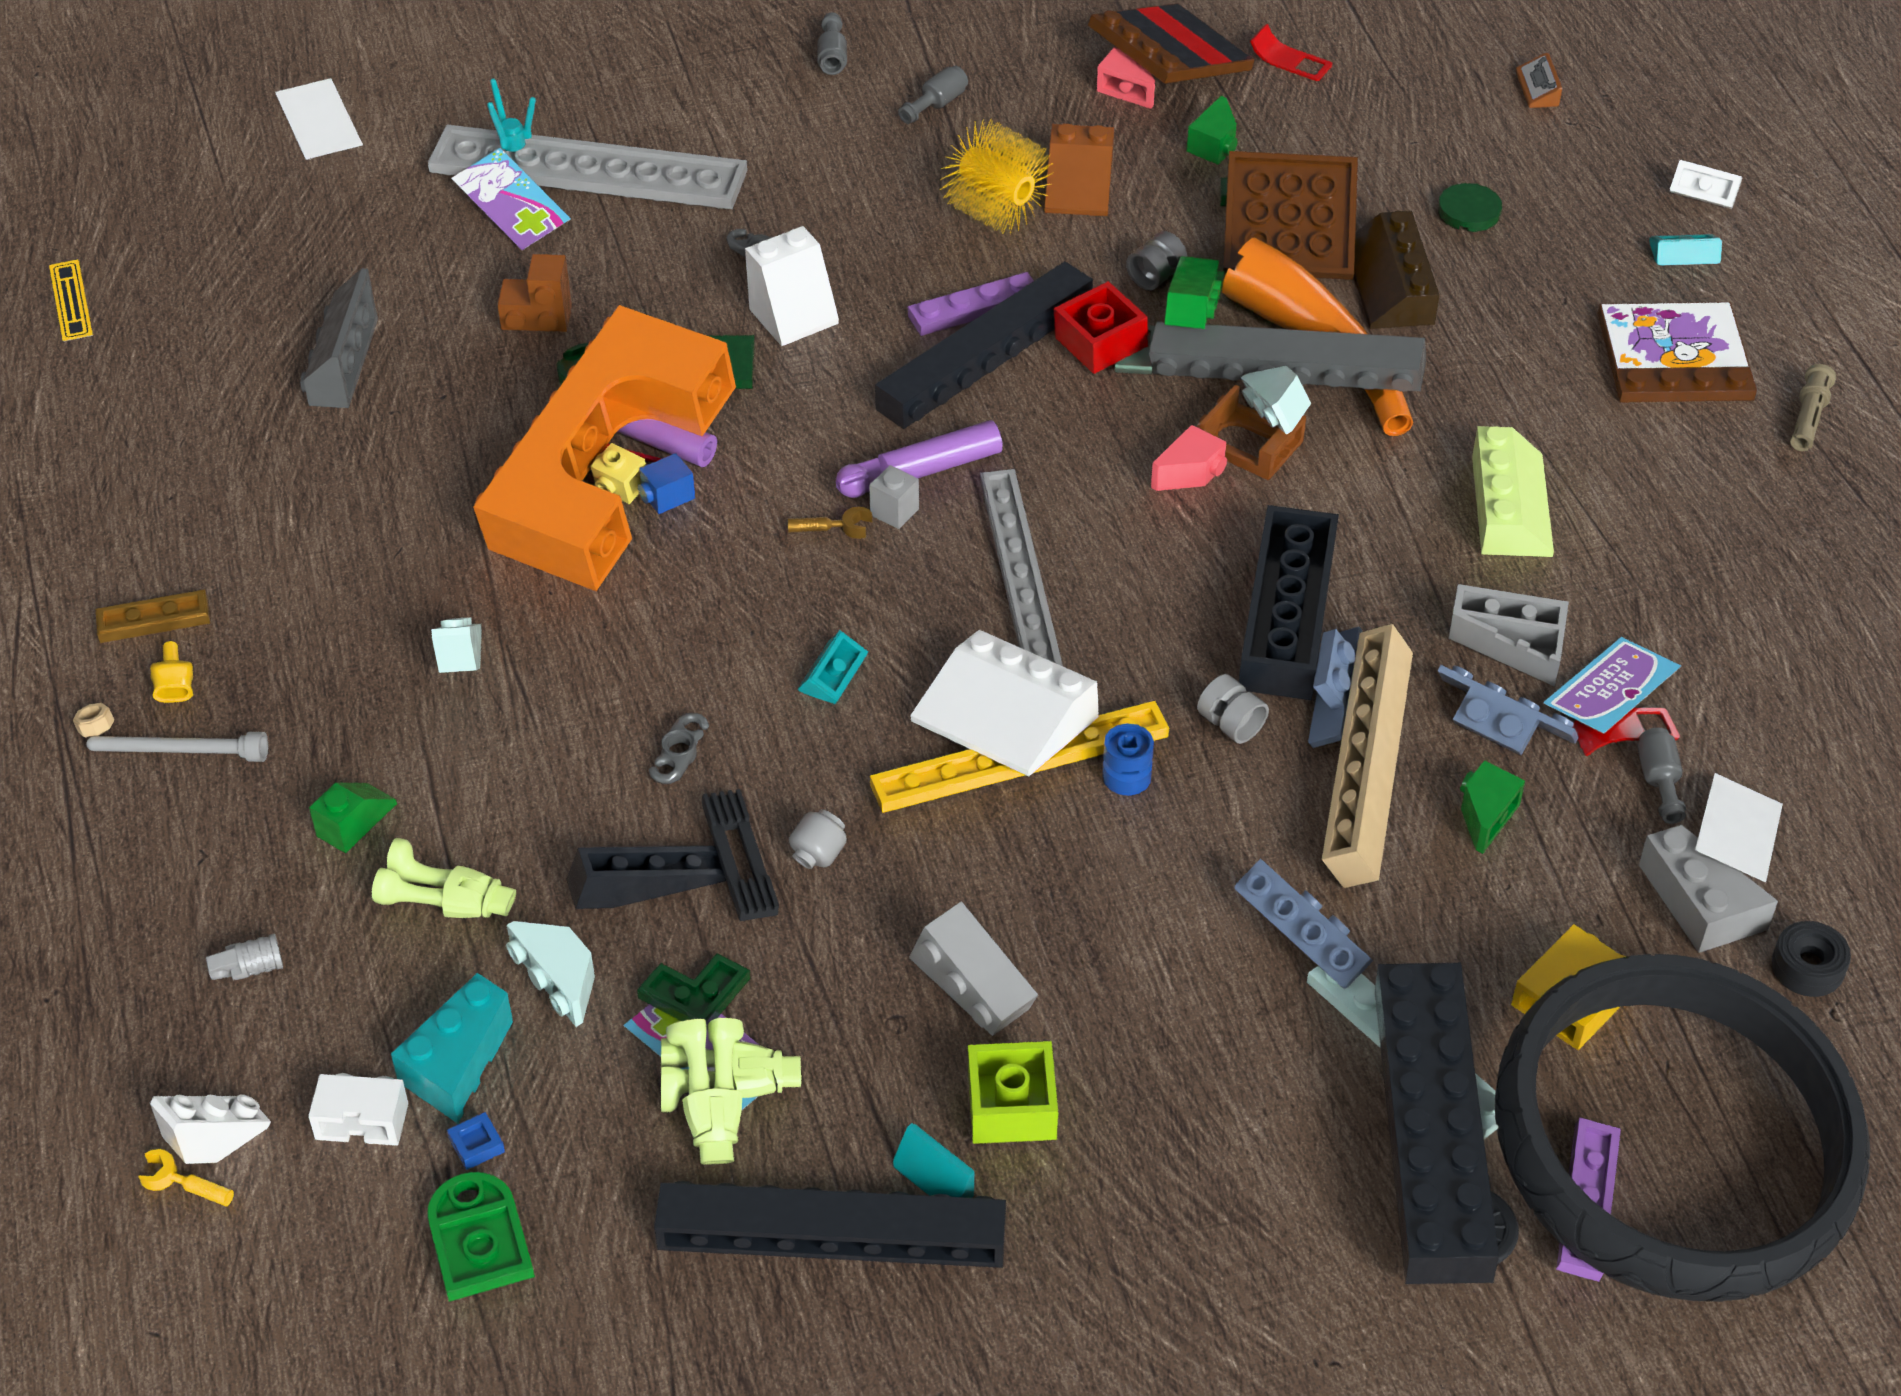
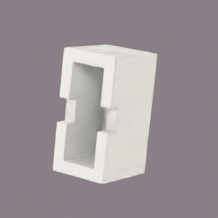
M345 1073L336 1075L320 1074L308 1117L315 1140L349 1142L350 1135L364 1136L365 1143L398 1145L409 1103L403 1080L388 1076L370 1078L355 1077Z

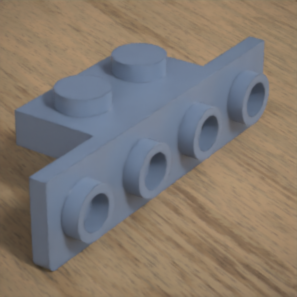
M1359 626L1342 632L1333 629L1323 633L1313 685L1317 691L1308 740L1312 748L1342 740L1359 633L1363 632Z
M1440 665L1438 673L1441 679L1467 692L1453 718L1455 724L1519 755L1523 754L1537 726L1573 744L1578 740L1577 732L1572 728L1574 723L1569 719L1556 713L1549 717L1539 712L1540 707L1528 699L1520 697L1516 701L1505 696L1507 691L1492 682L1487 681L1485 685H1482L1472 680L1473 675L1461 667L1454 665L1451 670Z
M1259 859L1235 885V889L1342 988H1348L1372 963L1373 960L1347 937L1350 930L1338 918L1332 915L1327 919L1319 912L1323 906L1309 892L1305 890L1300 895L1263 860Z

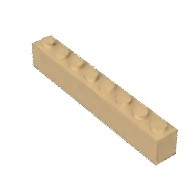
M1393 624L1359 633L1322 861L1343 888L1378 881L1380 876L1413 652Z

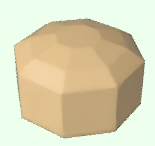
M96 703L89 704L78 710L73 722L79 734L83 737L99 736L108 731L114 722V718L110 709L105 704Z

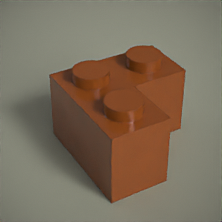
M533 254L527 279H503L498 301L501 330L567 332L572 301L566 255Z

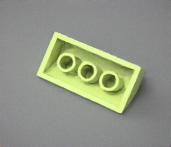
M1477 426L1472 460L1481 554L1553 557L1554 549L1542 453L1513 427Z

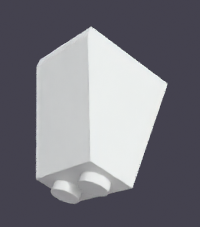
M804 226L745 248L749 309L781 346L839 324L820 244Z

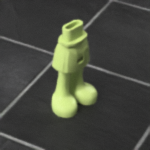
M395 838L391 843L387 857V868L382 867L377 871L372 887V899L375 903L391 905L397 902H414L436 905L443 908L444 917L473 918L480 917L481 915L489 918L492 913L507 916L516 897V889L502 886L500 879H493L477 870L464 866H456L454 869H440L419 863L414 859L411 843L401 838ZM410 883L427 884L440 888L421 887Z
M717 1018L708 1023V1038L713 1045L714 1089H710L707 1072L706 1020L692 1019L671 1024L666 1028L667 1039L673 1045L683 1046L688 1060L689 1095L683 1098L682 1102L688 1126L693 1138H696L693 1140V1144L695 1147H699L700 1162L703 1165L734 1162L733 1144L738 1142L737 1132L742 1110V1093L734 1090L732 1053L735 1042L743 1037V1022L732 1018Z
M661 1038V1112L674 1111L678 1106L680 1097L684 1093L689 1092V1070L681 1069L688 1067L684 1047L671 1044L667 1038ZM735 1042L732 1053L734 1090L741 1092L742 1098H752L774 1093L776 1091V1083L777 1093H782V1087H801L800 1056H782L781 1050L774 1051L752 1043ZM706 1049L707 1067H715L713 1050ZM707 1071L710 1089H714L715 1071Z

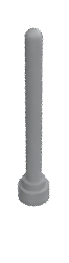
M250 731L246 735H241L239 739L92 736L86 742L87 748L91 751L239 754L240 758H246L248 762H264L268 754L267 734L265 732Z

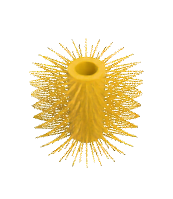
M974 127L973 148L968 136L970 149L967 151L964 146L963 148L966 153L963 155L959 152L963 156L960 157L962 158L959 160L961 161L960 165H948L951 167L959 166V170L948 176L957 173L959 174L956 177L960 174L962 175L953 181L955 184L958 181L961 182L950 193L953 192L955 194L957 190L960 193L962 191V196L964 195L961 202L962 209L968 205L970 207L972 204H975L976 207L979 203V210L977 212H980L981 218L982 216L985 219L991 217L990 224L992 223V225L994 222L996 223L999 216V221H1001L1002 215V222L1005 217L1008 219V212L1009 219L1010 217L1012 219L1013 210L1015 209L1019 231L1018 206H1020L1019 221L1021 205L1026 219L1024 204L1027 202L1029 207L1031 206L1028 200L1030 198L1033 199L1031 197L1032 193H1037L1033 192L1036 190L1034 188L1040 187L1035 186V183L1047 176L1038 179L1033 178L1037 171L1033 169L1030 172L1033 167L1032 165L1037 162L1033 157L1036 152H1030L1028 155L1029 150L1026 153V147L1021 139L1016 148V142L1011 134L1009 137L1013 139H1011L1009 144L1011 147L1009 149L1007 147L1009 140L1006 143L1004 133L1001 134L998 141L996 136L999 132L997 131L995 135L994 130H991V133L993 131L991 139L988 134L986 137L985 130L983 136L982 131L980 145L976 132V147H974ZM987 209H988L989 215L987 216V214H986V215L984 216L985 212H986Z

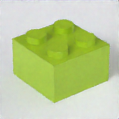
M1052 1041L968 1045V1083L973 1144L1057 1140L1058 1104Z

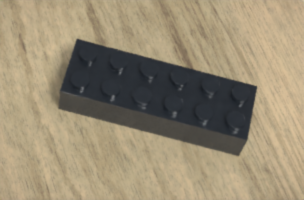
M1267 505L1239 674V683L1245 687L1247 692L1312 700L1339 514Z

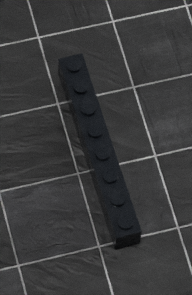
M1066 261L1059 264L876 383V410L902 429L921 420L926 414L945 404L950 398L969 388L974 382L993 372L998 366L1017 356L1021 351L1040 341L1045 335L1055 329L1054 308L1093 289V279Z
M689 1181L661 1182L654 1230L657 1250L1003 1268L1006 1200L994 1199L989 1196L961 1198L951 1197L947 1194L921 1196L908 1195L904 1192H891L889 1194L866 1193L857 1189L842 1192L823 1191L815 1187H808L802 1190L782 1189L773 1185L742 1187L731 1183L703 1185L694 1184Z

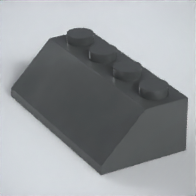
M361 268L334 292L330 305L325 306L323 326L317 329L315 349L310 350L307 372H303L301 375V390L306 392L309 406L349 408L378 321L368 269Z

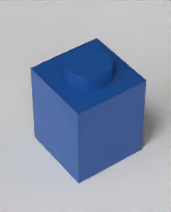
M677 453L639 468L641 484H638L639 494L644 503H650L658 514L695 499L693 473Z

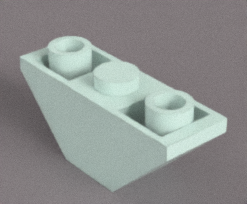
M1287 366L1247 373L1241 377L1246 387L1242 390V394L1251 408L1255 407L1262 418L1265 416L1272 428L1278 426L1285 434H1288L1295 428L1311 405L1298 376Z
M471 617L451 618L441 621V627L431 629L439 673L480 669L481 624H472Z
M517 921L507 924L510 942L506 944L511 958L516 964L523 963L526 966L528 975L538 990L543 988L550 995V1002L558 1015L561 1017L566 1015L575 1027L582 1024L595 978L591 952L570 927Z

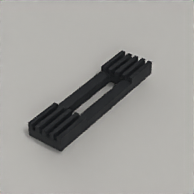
M736 789V793L728 790L727 795H724V791H721L719 796L711 793V797L703 794L702 807L739 921L778 915L779 903L770 876L767 875L741 790ZM738 830L754 882L752 878H749L747 883L744 882V879H740L725 831Z

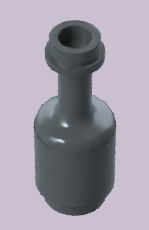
M831 12L827 13L822 20V29L825 32L820 35L817 41V63L826 74L836 75L847 65V40L839 32L842 29L840 16Z
M958 66L945 67L927 80L922 86L923 96L912 104L905 102L899 108L898 114L901 120L906 124L916 122L919 119V113L928 106L936 109L946 106L965 91V87L968 85L966 73Z
M1648 729L1640 735L1637 745L1644 778L1649 785L1659 787L1662 804L1659 806L1658 811L1663 821L1669 824L1678 823L1686 817V805L1683 801L1678 800L1674 785L1682 777L1683 772L1676 741L1667 729Z

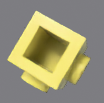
M611 443L603 453L596 456L590 467L596 487L620 495L622 501L630 504L639 494L638 484H641L639 468L646 466L644 458Z

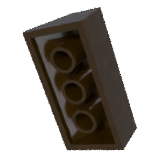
M1394 211L1379 213L1355 232L1354 278L1370 329L1435 325L1440 294L1413 212Z

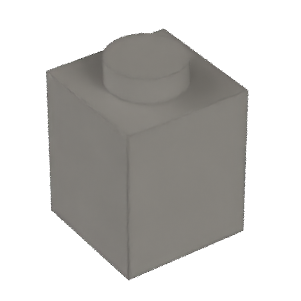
M889 465L869 485L870 511L873 517L900 529L919 510L918 478Z

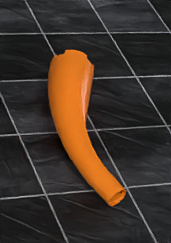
M1255 237L1247 241L1239 250L1238 254L1243 257L1238 262L1235 270L1231 268L1227 270L1222 285V293L1230 300L1288 330L1368 334L1332 293L1303 266ZM1364 389L1374 404L1375 412L1387 435L1399 436L1411 429L1413 419L1403 392L1389 389Z

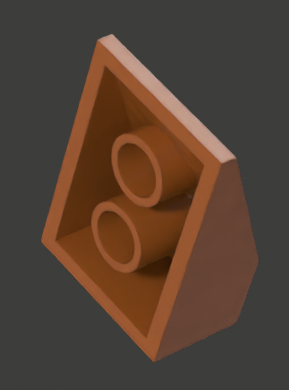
M1052 124L1047 174L1049 175L1047 176V184L1050 185L1046 186V195L1048 196L1045 199V213L1108 216L1115 127Z

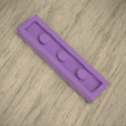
M1026 272L908 306V317L920 336L968 323L1032 283L1033 279Z
M1579 1117L1574 1128L1569 1175L1595 1203L1611 1214L1621 1129ZM1559 1243L1556 1270L1600 1281L1604 1273L1579 1259L1569 1249Z

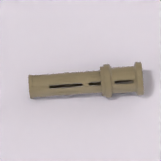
M1814 364L1806 370V385L1801 388L1799 394L1802 406L1790 441L1791 446L1798 451H1808L1809 448H1812L1822 408L1826 407L1830 402L1831 393L1829 389L1835 384L1837 376L1836 372L1828 365Z

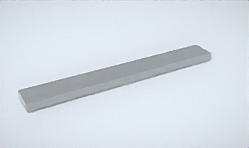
M1015 469L980 473V482L1018 645L1024 650L1063 666Z

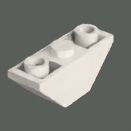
M247 1095L154 1096L150 1102L162 1137L186 1164L217 1163L266 1130L271 1123L259 1109L258 1102Z

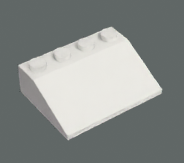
M978 630L955 648L912 712L911 721L1024 775L1030 776L1099 717L1097 681Z

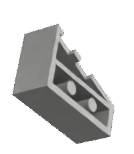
M1458 584L1449 639L1555 686L1561 661L1569 602Z
M1683 825L1647 835L1639 866L1698 953L1768 931L1778 903L1769 893L1741 871L1696 851L1698 837Z
M962 901L924 927L909 956L922 971L971 1015L980 1027L987 1030L992 1036L1027 1012L1038 996L1036 991Z

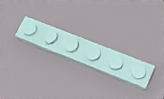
M1319 966L1310 971L1307 983L1380 1047L1375 985L1361 973L1348 988L1344 989ZM1476 1074L1483 1137L1485 1139L1498 1129L1495 1122V1090Z

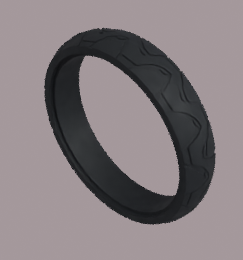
M1651 954L1634 955L1604 961L1581 969L1576 975H1570L1551 987L1531 1006L1519 1021L1520 1024L1514 1028L1499 1065L1495 1091V1122L1499 1128L1497 1129L1498 1140L1511 1177L1529 1208H1533L1535 1211V1216L1562 1245L1596 1270L1630 1287L1667 1298L1714 1302L1746 1299L1751 1295L1758 1296L1783 1287L1810 1271L1823 1260L1822 1258L1827 1257L1834 1250L1855 1219L1865 1192L1869 1174L1870 1142L1862 1101L1853 1078L1849 1076L1850 1072L1845 1062L1827 1036L1797 1006L1794 1007L1791 1001L1774 989L1744 973L1740 974L1738 970L1695 957L1672 954H1655V956ZM1633 1005H1656L1693 1012L1713 1019L1745 1036L1781 1066L1795 1083L1813 1114L1819 1131L1824 1157L1823 1188L1814 1216L1800 1228L1783 1238L1765 1245L1731 1251H1710L1682 1247L1648 1236L1624 1224L1595 1203L1574 1182L1560 1163L1545 1134L1536 1097L1538 1061L1545 1046L1569 1025L1586 1016L1602 1010Z

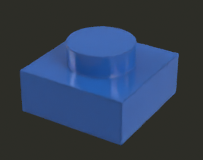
M486 1112L447 1130L449 1140L466 1170L505 1152L504 1144Z

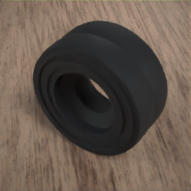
M1815 921L1796 922L1786 927L1779 935L1772 955V969L1779 982L1792 992L1809 997L1825 996L1834 992L1842 984L1851 960L1850 948L1845 938L1837 930L1826 924ZM1812 953L1817 955L1822 963L1818 965L1806 963L1800 955Z

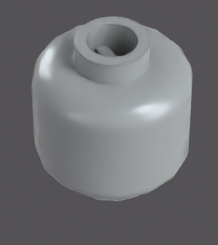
M823 809L818 812L811 811L806 813L789 836V844L795 851L793 858L800 865L808 869H812L814 865L823 868L830 866L847 842L846 834L843 831L845 828L844 823L834 814Z

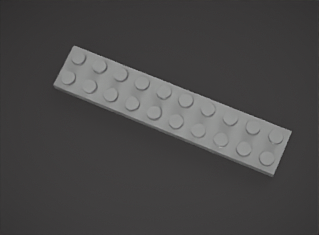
M446 125L428 161L429 172L444 175L459 174L501 148L497 131ZM532 135V138L525 139L526 145L521 150L511 152L502 149L538 186L684 203L687 205L709 206L719 209H733L747 173V160Z

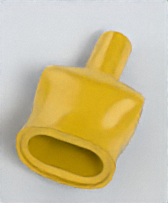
M173 641L163 644L164 661L150 665L151 681L154 686L153 698L164 703L189 700L193 696L191 686L193 680L192 663L179 660L177 643Z

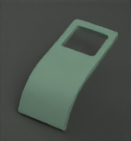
M1148 325V332L1151 333L1150 346L1115 364V372L1152 375L1149 351L1155 326Z

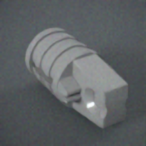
M275 933L267 937H259L256 940L251 939L244 943L238 942L226 946V951L206 957L208 972L212 980L231 976L233 980L248 978L250 975L270 972L273 969H283Z

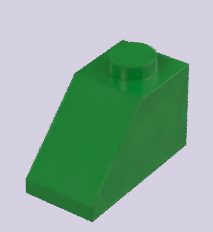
M1220 96L1188 127L1187 152L1217 165L1229 155V151H1235L1238 143L1237 138H1235L1237 124L1226 97Z
M1485 760L1475 773L1472 771L1467 773L1460 787V791L1464 793L1461 811L1476 851L1482 854L1520 806L1525 780Z
M334 783L309 809L316 836L346 854L397 805V801L368 783Z

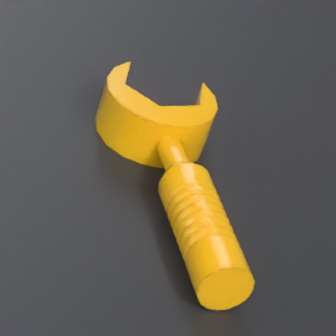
M156 1149L144 1153L148 1163L163 1164V1167L154 1176L138 1175L142 1186L152 1191L162 1190L169 1187L173 1182H177L183 1186L185 1191L207 1198L223 1206H228L234 1196L233 1190L195 1175L183 1176L178 1174L173 1156L168 1151Z

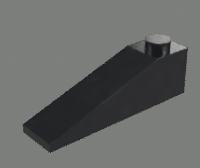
M715 846L579 847L566 881L575 909L616 908L725 882L726 878Z

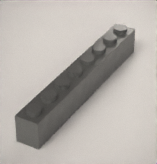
M1156 322L1149 351L1153 374L1164 376L1177 375L1196 378L1242 380L1241 377L1247 373L1287 366L1298 376L1302 385L1313 384L1331 387L1389 389L1401 392H1421L1426 365L1425 338L1223 325H1206L1205 329L1165 325V322Z

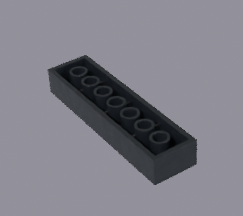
M1461 962L1378 964L1375 1001L1405 1284L1494 1283L1499 1253Z

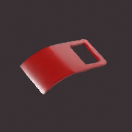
M1265 24L1250 40L1255 53L1263 61L1314 81H1320L1333 64L1331 61L1281 43L1272 34L1268 24ZM1305 58L1324 65L1316 75L1296 69Z
M1633 708L1605 733L1578 720L1573 722L1574 725L1572 727L1577 732L1578 742L1585 756H1589L1598 748L1609 743L1639 741L1640 735L1645 730L1636 714H1659L1670 735L1675 740L1679 739L1680 734L1665 708Z

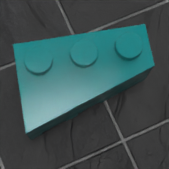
M476 973L391 1053L397 1079L403 1080L404 1087L457 1124H459L464 1114L463 1108L472 1092H476L481 1083L480 1076L488 1061L492 1062L513 1023L508 993L479 973Z

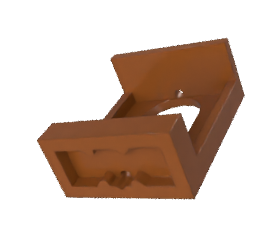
M1235 385L1226 395L1219 397L1215 407L1209 414H1204L1200 418L1197 428L1219 438L1218 433L1223 428L1239 426L1269 439L1259 450V458L1229 444H1226L1225 457L1227 462L1266 480H1270L1304 441L1306 416L1303 415L1295 428L1288 434H1285L1278 426L1272 428L1265 416L1262 418L1257 411L1238 403L1240 386Z

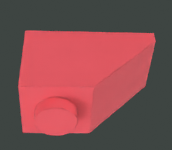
M1114 47L1098 65L1097 92L1150 109L1154 106L1155 80L1152 74L1120 49Z
M1191 425L1152 463L1151 488L1161 491L1207 485L1215 476L1221 475L1226 467V441Z

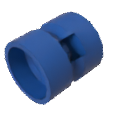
M1126 723L1113 727L1106 734L1102 778L1104 784L1112 792L1130 796L1143 792L1150 785L1154 740L1146 728L1137 724Z

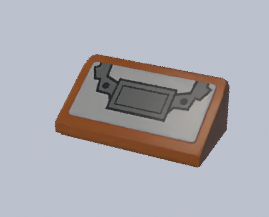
M1544 53L1516 68V74L1529 108L1559 106L1562 86L1549 53Z

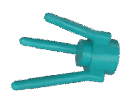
M492 78L490 83L497 111L492 102H488L487 107L499 136L500 146L502 149L511 152L521 150L526 145L525 139L532 138L531 125L536 99L535 97L529 99L524 126L516 118H506L497 81Z

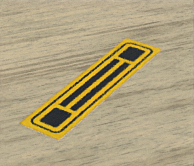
M79 260L49 265L62 340L68 341L93 336Z

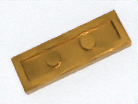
M205 590L95 609L97 635L100 643L210 624L208 598Z

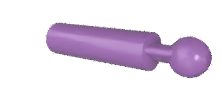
M654 419L637 420L617 431L671 455L677 453L681 459L700 467H705L711 462L717 448V438L715 435L705 432L703 436Z
M989 420L880 454L878 458L859 464H848L837 473L836 486L841 494L849 498H857L870 491L869 485L889 465L916 478H921L1002 452V438L995 422Z

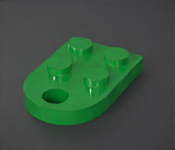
M481 1172L464 1173L447 1180L435 1191L428 1205V1221L449 1302L535 1277L512 1192L501 1179ZM465 1190H474L479 1193L470 1202H460L456 1199Z

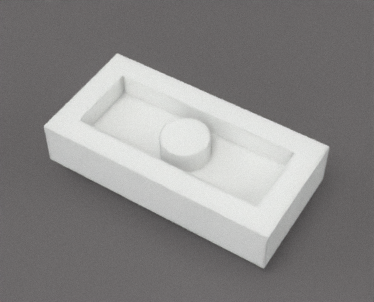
M1680 160L1670 192L1732 209L1742 177Z

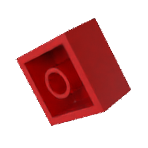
M1109 281L1054 308L1055 338L1093 374L1148 347V316Z

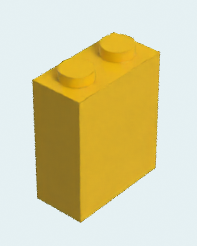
M1573 924L1516 982L1511 1005L1526 1014L1531 1006L1547 990L1570 975L1574 976L1579 970L1626 956L1620 955L1600 942L1593 934L1587 933ZM1620 1007L1602 1010L1586 1016L1569 1025L1556 1036L1576 1050H1579Z

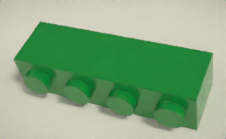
M1180 257L1168 290L1165 325L1205 329L1207 320L1214 319L1224 281V271H1218L1220 260Z

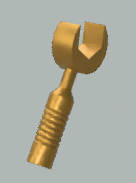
M852 507L844 512L842 520H831L828 517L788 518V533L828 531L832 527H843V531L847 536L861 539L866 537V527L854 524L860 520L873 523L872 512L864 507Z

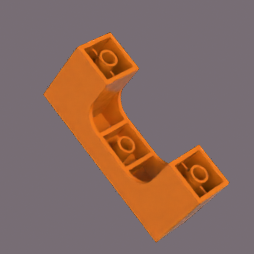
M619 305L614 313L606 318L596 338L588 343L585 353L577 364L570 368L567 378L559 389L551 394L549 403L541 414L533 419L528 432L522 440L515 444L512 454L507 461L496 470L494 478L486 490L476 498L473 508L488 550L597 591L631 542L632 536L620 495L582 482V480L591 469L590 466L593 464L596 456L603 452L615 433L631 422L654 419L703 436L736 388L727 343Z

